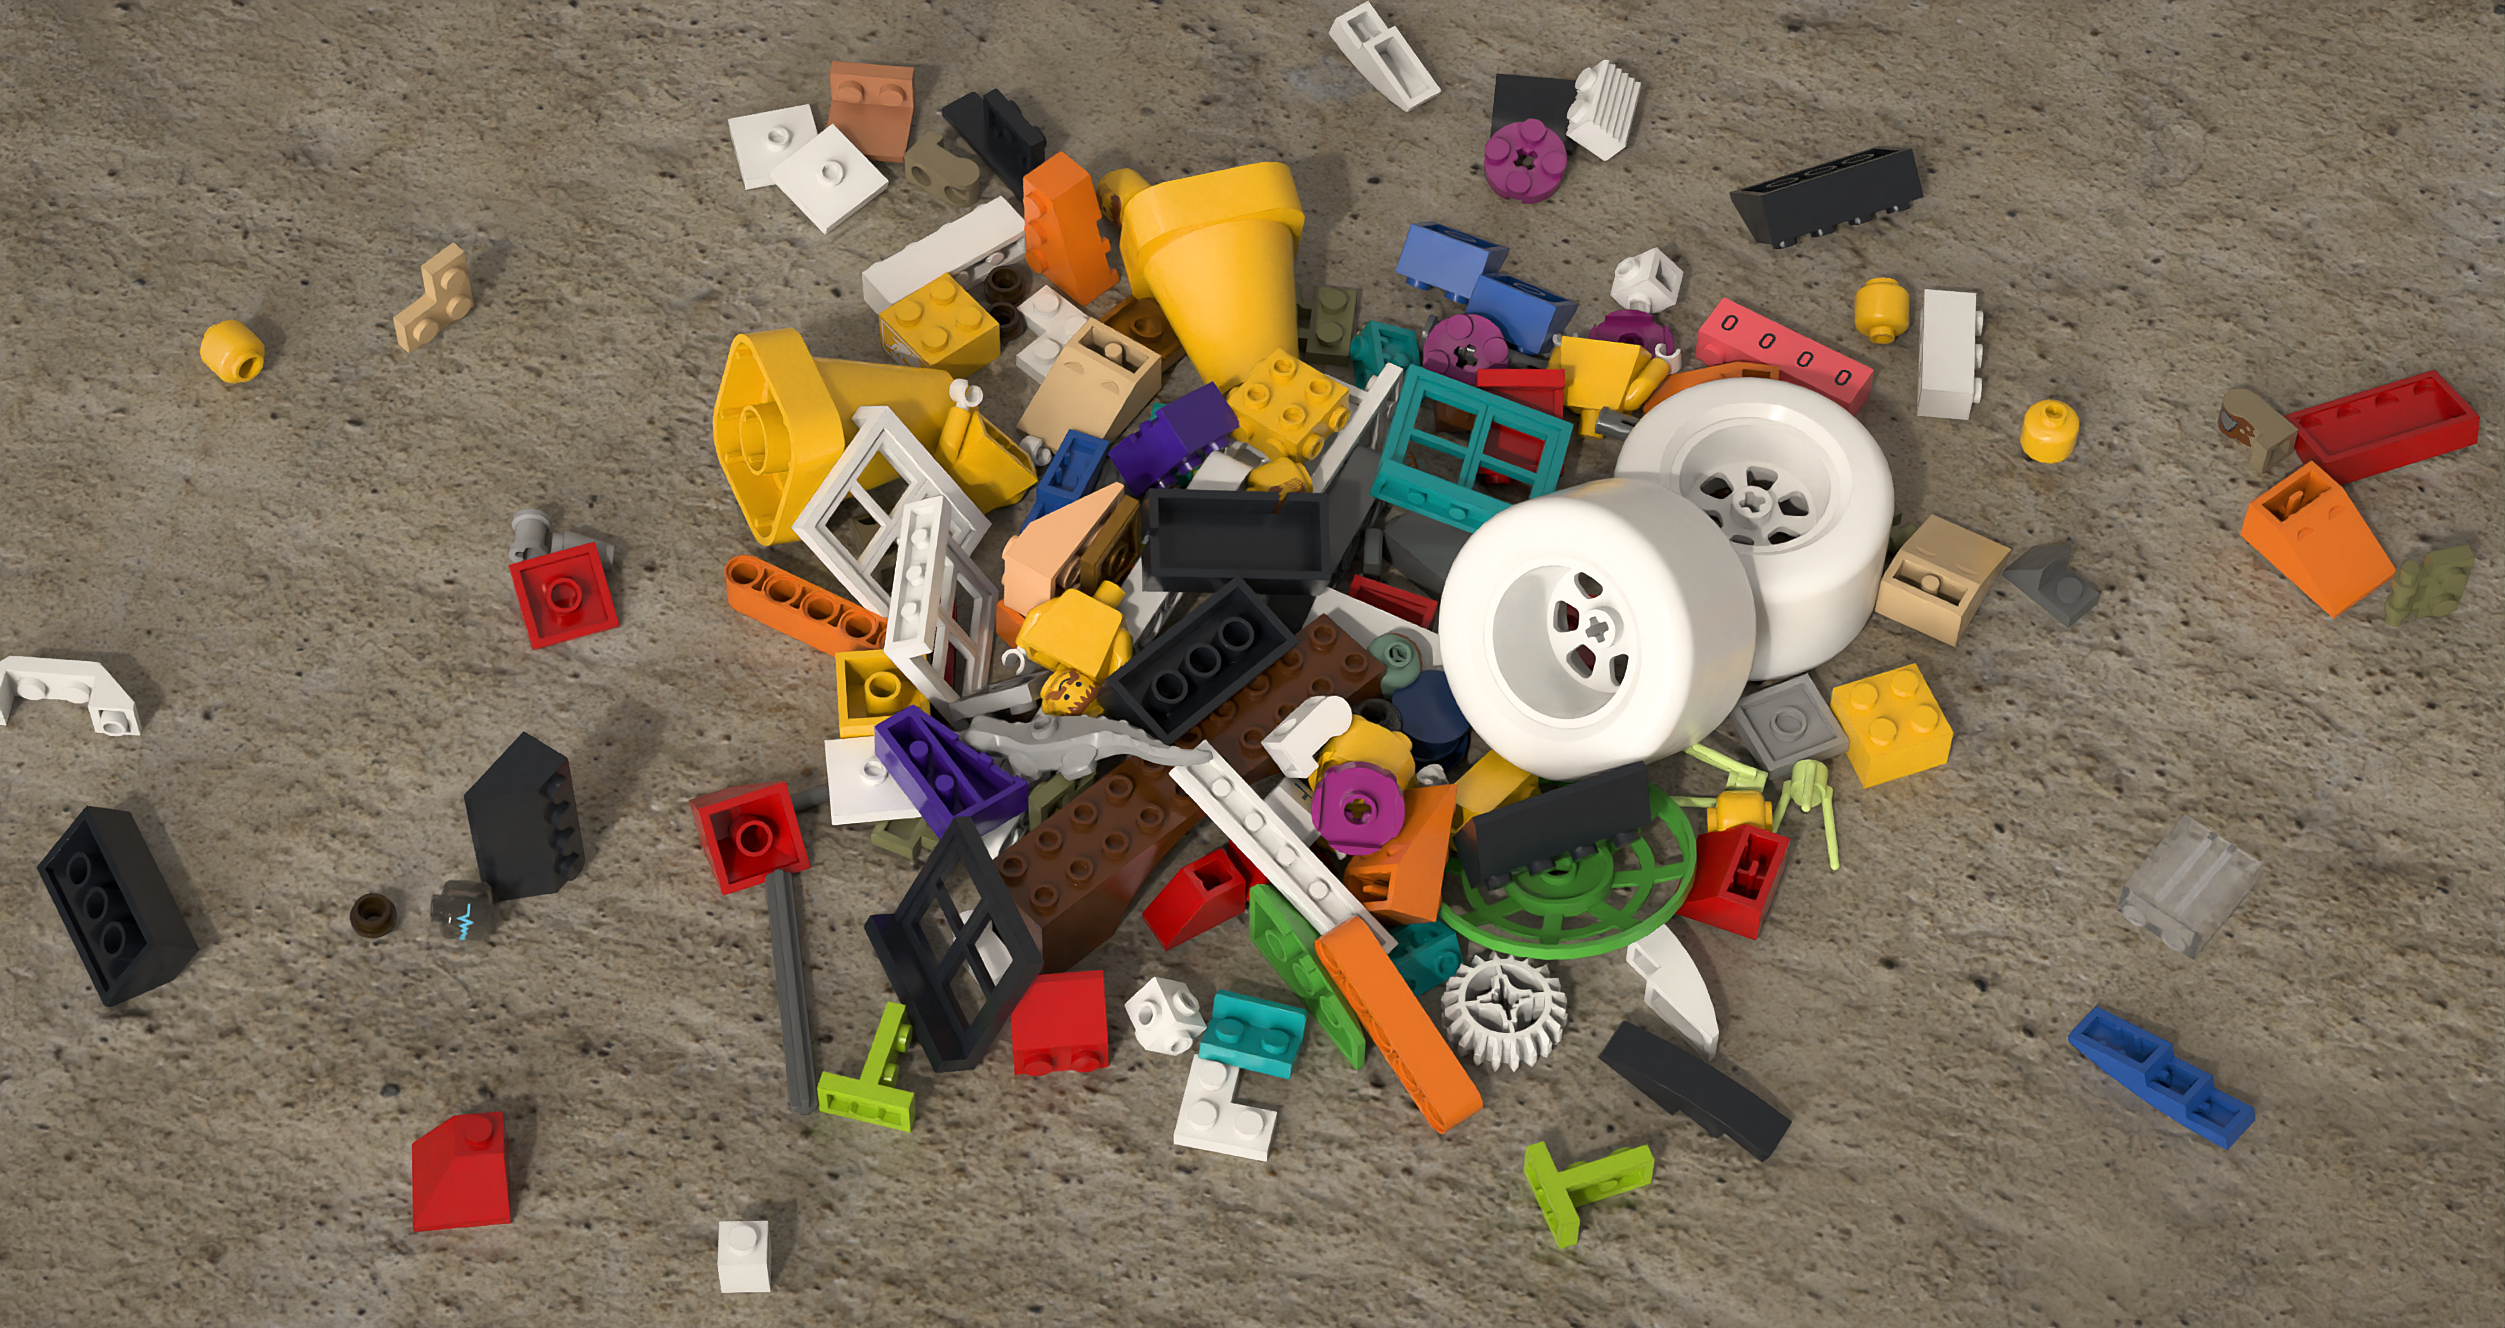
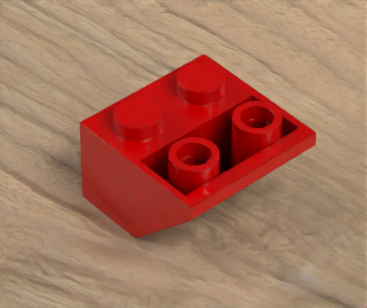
M1749 824L1730 827L1724 831L1717 830L1698 835L1696 840L1697 870L1693 887L1683 905L1675 914L1756 941L1784 873L1791 838ZM1680 879V882H1679V884H1678V886H1677V889H1676L1675 893L1677 892V890H1678V888H1679V886H1680L1681 879Z

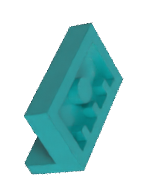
M1370 320L1361 333L1356 335L1351 342L1349 356L1353 360L1354 386L1364 391L1370 378L1373 375L1378 377L1388 362L1403 368V380L1410 363L1421 367L1416 332L1413 330ZM1423 395L1420 405L1426 399V396Z
M1436 919V922L1399 925L1388 931L1398 944L1387 955L1415 997L1422 995L1456 975L1460 964L1464 965L1456 932L1438 919Z
M1219 989L1214 997L1212 1017L1200 1042L1198 1058L1290 1080L1303 1048L1308 1012L1302 1008Z

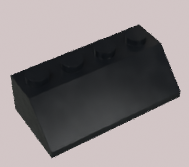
M1887 146L1870 148L1729 192L1732 203L1757 243L1771 244L1773 249L1793 246L1798 243V236L1810 233L1811 237L1831 234L1836 231L1834 225L1848 221L1850 226L1873 220L1872 213L1884 209L1887 214L1911 208L1910 201L1924 197L1912 148Z
M1238 574L1108 676L1096 700L1113 720H1126L1130 725L1143 729L1154 739L1172 746L1296 647L1300 641Z
M523 731L463 795L484 898L491 903L557 893L568 880L573 881L578 877L586 861L568 758Z
M1640 761L1472 817L1452 837L1471 889L1486 885L1488 891H1494L1514 882L1513 875L1528 871L1530 877H1535L1557 868L1555 861L1571 856L1572 862L1576 863L1599 854L1597 849L1599 846L1613 842L1615 849L1639 841L1641 839L1639 833L1652 823L1645 763Z
M86 805L36 868L103 1005L113 1007L175 980L200 949L131 812Z

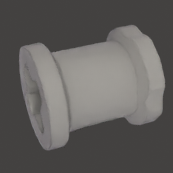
M523 509L516 512L511 522L512 528L515 531V542L509 547V558L517 563L549 554L548 547L545 546L546 534L549 533L552 524L549 515L537 509Z

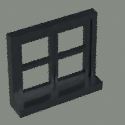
M970 816L953 818L896 911L892 914L870 915L863 926L900 1003L906 1005V1015L935 1073L974 1070L1045 963ZM960 857L981 896V900L965 925L944 885ZM935 898L956 937L940 964L919 924ZM991 919L1013 959L996 986L975 946V943ZM965 959H967L987 999L971 1025H969L950 986V982Z

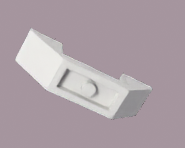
M8 656L0 661V725H7L14 696H19L29 700L46 698L68 700L73 703L89 702L88 709L95 732L105 733L110 736H122L124 734L141 735L142 726L135 702L100 662Z

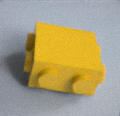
M1279 347L1266 360L1261 359L1254 366L1250 377L1240 388L1234 387L1225 399L1237 417L1240 426L1231 433V436L1239 442H1246L1260 450L1271 461L1281 457H1287L1294 463L1300 462L1302 464L1307 460H1314L1322 450L1324 442L1334 431L1336 433L1340 432L1347 424L1351 414L1349 409V389Z

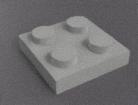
M1047 669L1031 673L1027 676L985 685L948 704L952 720L954 722L970 718L972 722L974 717L979 715L997 718V714L1009 710L1011 715L1035 709L1038 707L1037 704L1043 701L1040 697L1042 687L1054 672Z
M1808 673L1740 698L1728 715L1762 771L1768 772L1767 781L1792 773L1793 766L1800 760L1810 759L1821 762L1845 753L1849 749L1850 740Z

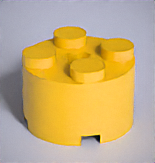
M1352 714V721L1348 730L1342 735L1332 736L1316 757L1315 761L1319 767L1308 777L1310 788L1314 793L1316 785L1323 778L1328 768L1347 762L1363 761L1376 764L1394 773L1397 783L1404 793L1415 773V762L1410 752L1413 747L1412 742L1401 732H1390L1378 724L1367 721L1360 715ZM1354 799L1353 803H1347L1345 809L1352 810L1354 818H1362L1363 811H1371L1372 809L1370 805L1364 803L1363 799Z

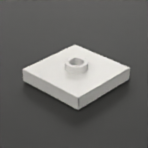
M809 104L728 119L729 131L745 190L774 185L775 183L769 177L770 170L818 135Z
M834 124L830 125L770 170L769 176L825 235L886 190L889 181Z
M874 736L824 741L832 825L922 817L875 755Z

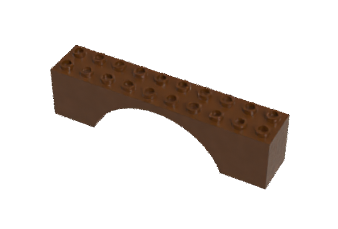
M1323 613L1294 635L1300 641L1296 647L1172 746L1181 749H1194L1202 741L1206 740L1248 785H1251L1269 776L1283 773L1261 742L1310 697H1341L1348 702L1352 714L1360 715L1367 721L1383 727L1384 711L1375 710L1374 708L1384 709L1385 699L1381 689V681L1386 675L1387 668ZM1323 746L1312 756L1314 760L1320 753ZM1132 755L993 859L1001 878L1045 961L1037 975L1065 973L1115 934L1129 903L1148 875L1167 852L1196 823L1207 815L1169 775V772L1175 766L1153 763ZM991 919L993 932L1003 942L993 920Z

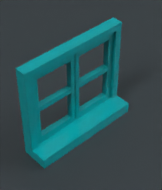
M1410 363L1405 373L1368 495L1473 534L1486 521L1512 506L1509 503L1472 490L1478 466L1532 485L1528 500L1553 493L1556 490L1574 424ZM1423 395L1476 415L1467 448L1413 428ZM1492 421L1545 441L1536 473L1482 454ZM1409 440L1462 459L1463 462L1457 483L1455 484L1403 465Z

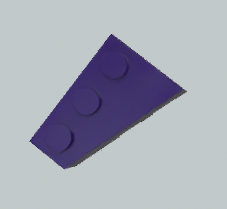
M914 704L874 726L875 755L939 840L954 817L970 816L980 837L1028 810L1029 783L1018 775L1014 778L996 766L994 759L983 751L979 754L959 740L958 734Z

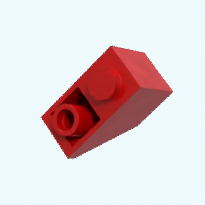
M1220 848L1182 867L1143 911L1142 919L1167 952L1245 912L1246 881L1224 850Z

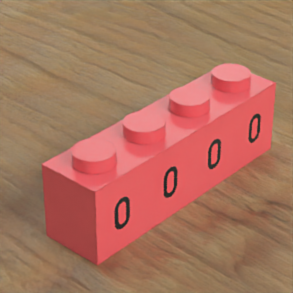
M1725 297L1722 298L1698 330L1695 358L1703 361L1709 367L1736 361L1780 366L1779 381L1799 385L1817 392L1837 403L1854 417L1870 397L1874 369Z

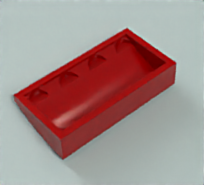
M2436 370L2283 415L2284 418L2299 429L2294 449L2302 463L2305 465L2312 460L2340 486L2477 444L2480 416Z

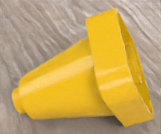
M1279 162L1254 163L1163 182L1136 194L1127 202L1124 210L1119 248L1133 296L1139 300L1150 297L1159 303L1204 385L1214 381L1224 399H1226L1228 393L1234 387L1240 388L1250 377L1254 366L1261 359L1266 360L1278 347L1299 359L1294 260L1297 256L1305 216L1291 169L1286 164Z
M791 327L738 334L731 344L714 407L713 436L721 467L756 540L763 546L803 541L791 527L860 429L851 418L860 406H888L934 457L951 407H956L957 404L949 395L950 385L954 381L952 376L947 371L939 369L811 356L799 332ZM969 385L965 390V397L968 394V390L970 388ZM979 406L969 407L968 412L971 414L976 410L979 412ZM877 450L856 481L865 491H868L902 476ZM848 491L843 500L853 497V494Z

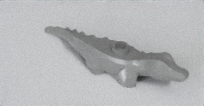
M1047 714L1029 723L1015 722L1013 724L1005 720L1001 721L998 718L979 715L974 717L968 729L962 732L955 731L959 735V740L980 754L983 751L989 756L1009 759L1012 767L1010 775L1014 778L1018 775L1028 783L1039 779L1044 772L1059 770L1068 781L1075 780L1093 773L1097 767V760L1118 754H1131L1153 763L1168 766L1200 765L1213 759L1212 752L1209 750L1170 747L1163 744L1160 740L1154 739L1143 729L1130 725L1126 720H1109L1105 716L1098 718L1083 714L1081 716L1054 717Z

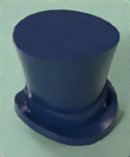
M1421 671L1420 676L1413 684L1403 689H1395L1391 702V712L1394 720L1389 715L1385 719L1383 727L1390 732H1401L1410 739L1413 746L1410 752L1415 762V773H1418L1428 765L1439 764L1446 774L1455 768L1466 754L1468 745L1466 730L1470 727V723L1463 715L1453 696L1445 671Z

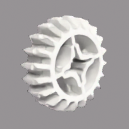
M1495 950L1489 955V961L1485 962L1475 955L1471 962V967L1460 964L1456 977H1450L1446 983V992H1444L1441 998V1009H1443L1441 1024L1444 1029H1447L1449 1044H1458V1052H1460L1461 1057L1474 1053L1473 1061L1476 1067L1485 1060L1491 1061L1494 1072L1498 1070L1501 1063H1508L1513 1072H1515L1521 1060L1533 1067L1537 1062V1055L1548 1058L1552 1051V1045H1558L1562 1039L1563 1028L1566 1026L1568 1014L1566 1013L1567 998L1565 993L1560 992L1561 984L1559 978H1549L1550 971L1547 965L1535 969L1533 958H1527L1521 962L1516 960V956L1510 954L1507 956V959H1500ZM1490 991L1488 994L1478 996L1484 992ZM1530 1026L1524 1030L1516 1032L1518 1029L1522 1027Z

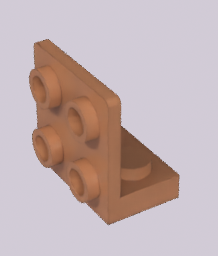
M832 61L829 72L832 101L826 128L834 124L868 160L903 163L904 154L908 149L916 105L914 68Z

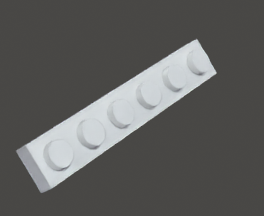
M1206 740L1202 741L1196 748L1211 751L1213 755L1212 760L1200 765L1175 766L1169 772V775L1321 935L1356 915L1367 924L1386 954L1398 944L1387 930Z

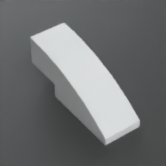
M1369 1L1335 19L1329 35L1358 71L1391 102L1405 112H1409L1440 95L1441 89L1396 26L1388 29Z
M1663 924L1650 935L1628 945L1626 961L1647 980L1644 1002L1709 1063L1715 1058L1719 1037L1714 1007L1706 985L1692 958L1677 937Z

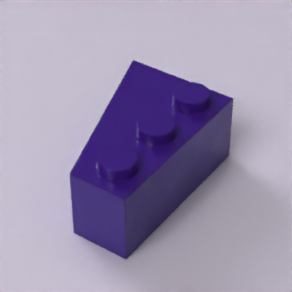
M1214 381L1158 409L1155 412L1157 416L1152 421L1148 419L1139 426V431L1128 435L1108 455L1135 497L1146 493L1149 488L1169 489L1178 482L1174 476L1176 473L1180 472L1181 476H1185L1204 463L1201 458L1202 454L1206 452L1209 456L1214 450L1221 451L1231 444L1227 436L1240 427L1239 421Z

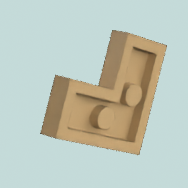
M454 242L421 265L426 294L393 317L398 345L409 354L422 344L430 342L437 333L453 321L464 317L474 307L465 251Z

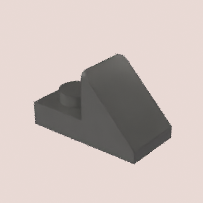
M2033 546L2004 569L2002 576L2069 628L2098 604L2100 593L2067 568L2071 547Z

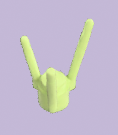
M1696 743L1683 750V752L1730 773L1724 791L1757 790L1761 793L1763 792L1768 772L1744 765L1700 743ZM1669 796L1681 807H1716L1717 798Z
M1800 760L1793 766L1791 780L1783 782L1782 795L1772 816L1773 833H1777L1791 799L1797 805L1802 806L1804 812H1808L1811 807L1822 803L1831 869L1837 870L1840 866L1832 807L1833 788L1827 785L1828 769L1823 763L1816 760Z

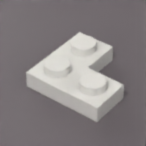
M1048 285L1042 287L1017 307L1023 317L1024 325L1040 337L1016 355V366L1039 384H1042L1065 344L1090 318Z
M1194 1054L1174 1131V1144L1267 1162L1277 1123V1112L1234 1104L1233 1100L1241 1068L1198 1058L1199 1055Z

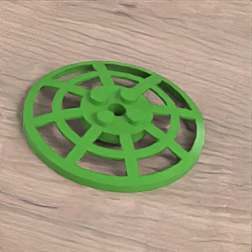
M1538 776L1539 785L1559 784V789L1574 784L1548 780ZM1648 781L1651 821L1659 816L1668 825L1678 841L1683 862L1655 868V860L1651 849L1640 835L1641 839L1629 846L1637 856L1641 870L1614 872L1612 855L1620 848L1615 849L1613 842L1597 847L1599 854L1586 860L1573 863L1570 856L1555 861L1557 868L1535 877H1530L1528 871L1513 875L1514 882L1504 887L1509 898L1488 906L1480 895L1478 887L1471 889L1460 859L1449 857L1444 872L1462 876L1465 896L1476 911L1457 915L1442 901L1437 914L1451 928L1469 940L1492 950L1518 957L1554 960L1576 959L1604 954L1626 947L1650 935L1666 923L1683 905L1693 887L1697 870L1696 838L1690 821L1679 805L1662 789ZM1556 870L1568 872L1567 874L1561 876H1554L1550 874L1552 871ZM1681 878L1677 892L1660 910L1643 922L1632 918L1646 903L1655 883ZM1639 886L1634 897L1620 911L1603 902L1609 896L1612 888ZM1524 910L1544 917L1543 927L1541 930L1522 926L1505 919V917ZM1588 912L1601 920L1599 923L1584 928L1562 930L1563 918ZM1491 923L1497 928L1513 935L1540 940V943L1519 942L1496 936L1478 928V926ZM1613 928L1623 931L1598 940L1575 944H1559V941L1588 938Z

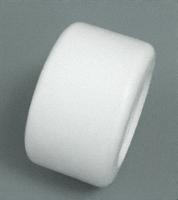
M1755 377L1719 379L1695 385L1666 398L1640 419L1623 444L1616 462L1613 478L1642 480L1661 485L1692 501L1707 515L1719 518L1722 525L1720 529L1731 542L1746 571L1755 604L1757 623L1756 649L1748 681H1766L1797 675L1829 661L1843 651L1863 629L1874 609L1894 516L1895 494L1892 475L1880 446L1870 432L1847 410L1817 392L1784 381ZM1752 480L1765 482L1766 491L1757 486H1750ZM1730 487L1732 493L1724 499H1717L1709 495L1715 490ZM1776 532H1784L1796 537L1788 542L1772 545L1768 540Z
M1608 478L1590 481L1514 504L1486 521L1471 535L1451 566L1441 596L1438 633L1443 668L1449 687L1463 715L1486 744L1502 758L1526 772L1548 780L1577 783L1640 761H1644L1646 766L1695 745L1715 730L1733 710L1749 679L1756 649L1757 623L1753 594L1742 562L1720 527L1702 509L1677 492L1658 484L1627 478ZM1581 572L1586 573L1602 585L1603 591L1600 596L1596 598L1588 596L1578 581V575ZM1567 603L1579 611L1577 630L1569 631ZM1582 644L1586 645L1596 656L1593 672L1586 666L1576 651ZM1620 654H1626L1629 657L1625 677L1622 684H1620L1615 678L1614 658Z

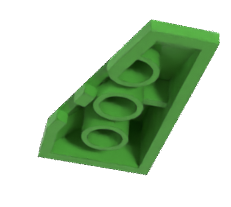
M1256 884L1250 888L1249 939L1353 1067L1358 1070L1364 1066L1366 1041L1355 1012L1317 956L1314 941L1322 935L1274 885Z

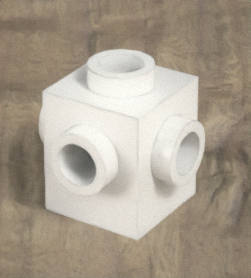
M1656 247L1635 257L1626 258L1621 263H1618L1610 296L1626 310L1644 311L1650 315L1659 313L1676 304L1684 272Z
M1154 976L1124 1004L1136 1029L1135 1036L1145 1050L1177 1056L1189 1049L1193 1044V1040L1207 1028L1199 1012L1200 1006L1197 999L1189 992L1186 983Z

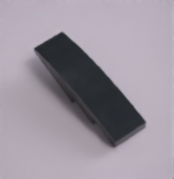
M1626 1020L1619 1024L1598 1056L1600 1060L1669 1114L1673 1115L1679 1110L1682 1111L1716 1139L1725 1133L1761 1162L1771 1156L1792 1123L1791 1120L1753 1092L1708 1063Z

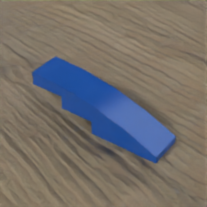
M1068 430L1036 489V502L1022 525L1020 534L1030 522L1092 494L1110 448V441L1075 430Z
M2097 1006L2068 1035V1040L2074 1047L2127 1089L2184 1127L2226 1150L2255 1121L2254 1107L2216 1089L2213 1075L2174 1056L2172 1043Z

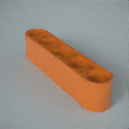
M739 555L727 562L724 568L727 600L736 611L835 657V652L884 649L888 624L887 618L757 557Z
M1355 915L1315 939L1314 947L1321 963L1428 1123L1438 1133L1445 1134L1483 1108V1101L1476 1086L1367 924Z

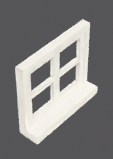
M860 406L851 418L860 429L791 528L865 609L888 619L891 598L870 574L892 542L895 541L899 545L905 504L944 495L952 504L949 527L953 534L952 538L969 557L992 523L888 406ZM877 450L909 484V487L889 515L881 509L856 481ZM848 491L881 525L858 560L849 553L825 526ZM944 565V572H943V579H942V587H941L940 598H941V596H942V588H943V581H944L945 565Z
M944 495L904 505L884 653L956 731L962 732L970 727L971 721L970 718L953 722L948 704L960 698L944 680L948 642L950 641L966 659L962 697L987 685L999 590L949 534L952 504ZM944 565H945V573H944V581H943V588H942L941 603L939 604V602H940V594H941V587H942L943 572H944ZM957 580L974 598L970 637L952 618ZM937 627L933 663L931 666L922 655L933 652L935 631Z

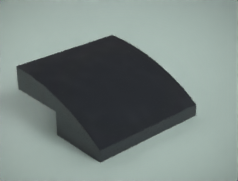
M1496 74L1490 139L1499 129L1515 122H1525L1528 119H1537L1559 136L1565 146L1567 155L1572 156L1573 139L1567 136L1566 132L1570 124L1569 119H1567V113L1571 105L1576 101L1575 97L1578 94V89L1575 88L1576 80Z

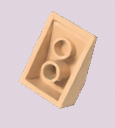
M1119 482L1108 485L1030 522L1019 537L1017 535L1012 536L1002 553V559L1005 560V570L1001 581L1004 585V605L1026 617L1030 609L1054 597H1061L1070 588L1080 591V558L1124 498L1125 486Z

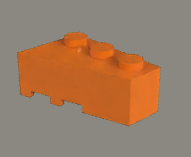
M1060 151L1023 177L1025 259L1034 272L1045 275L1081 307H1085L1120 282V278L1116 269L1109 268L1105 255L1111 250L1109 239L1106 237L1101 238L1096 222L1102 218L1091 175L1063 151Z

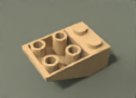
M1090 317L1065 344L1016 425V433L1024 437L1031 435L1041 439V446L1048 448L1054 454H1056L1069 429L1110 441L1111 445L1162 388L1161 355Z
M1931 514L1899 549L1880 581L1875 612L1956 647L2009 558L2012 549Z

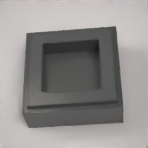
M1365 528L1363 577L1380 582L1383 532H1380L1381 529Z

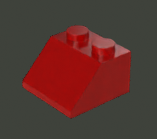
M1103 970L1041 974L1035 977L1010 1015L1014 1075L1043 1076L1050 1072L1070 1070L1086 1073L1097 1068L1109 1067Z

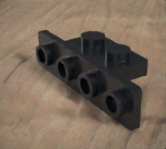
M997 88L983 95V99L976 92H971L942 108L943 118L1023 203V177L1045 162L1047 141L1041 129L1035 125L1032 126L1023 117L1019 106L1013 100L1008 101Z

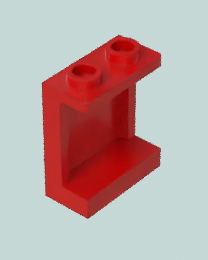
M1477 369L1475 372V388L1563 420L1565 369ZM1492 421L1482 454L1536 473L1545 441ZM1562 465L1559 477H1563L1565 474L1564 465ZM1478 466L1476 476L1485 477L1486 485L1511 484V477Z

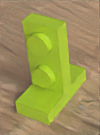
M887 1001L859 1080L822 1072L817 1086L819 1109L821 1112L911 1133L916 1119L914 1093L895 1088L899 1074V1065L896 1064L900 1052L907 1053L913 1034V1026L907 1024L906 1005Z
M1542 1141L1526 1146L1523 1171L1560 1250L1577 1244L1580 1219L1575 1208L1651 1184L1655 1159L1648 1144L1633 1149L1631 1147H1623L1613 1151L1608 1157L1589 1163L1586 1161L1575 1162L1563 1171L1558 1172L1545 1142Z

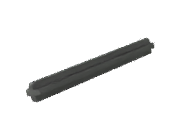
M775 869L773 873L766 875L765 887L790 1108L793 1112L800 1113L801 1115H809V1112L817 1110L819 1101L793 878L790 872Z

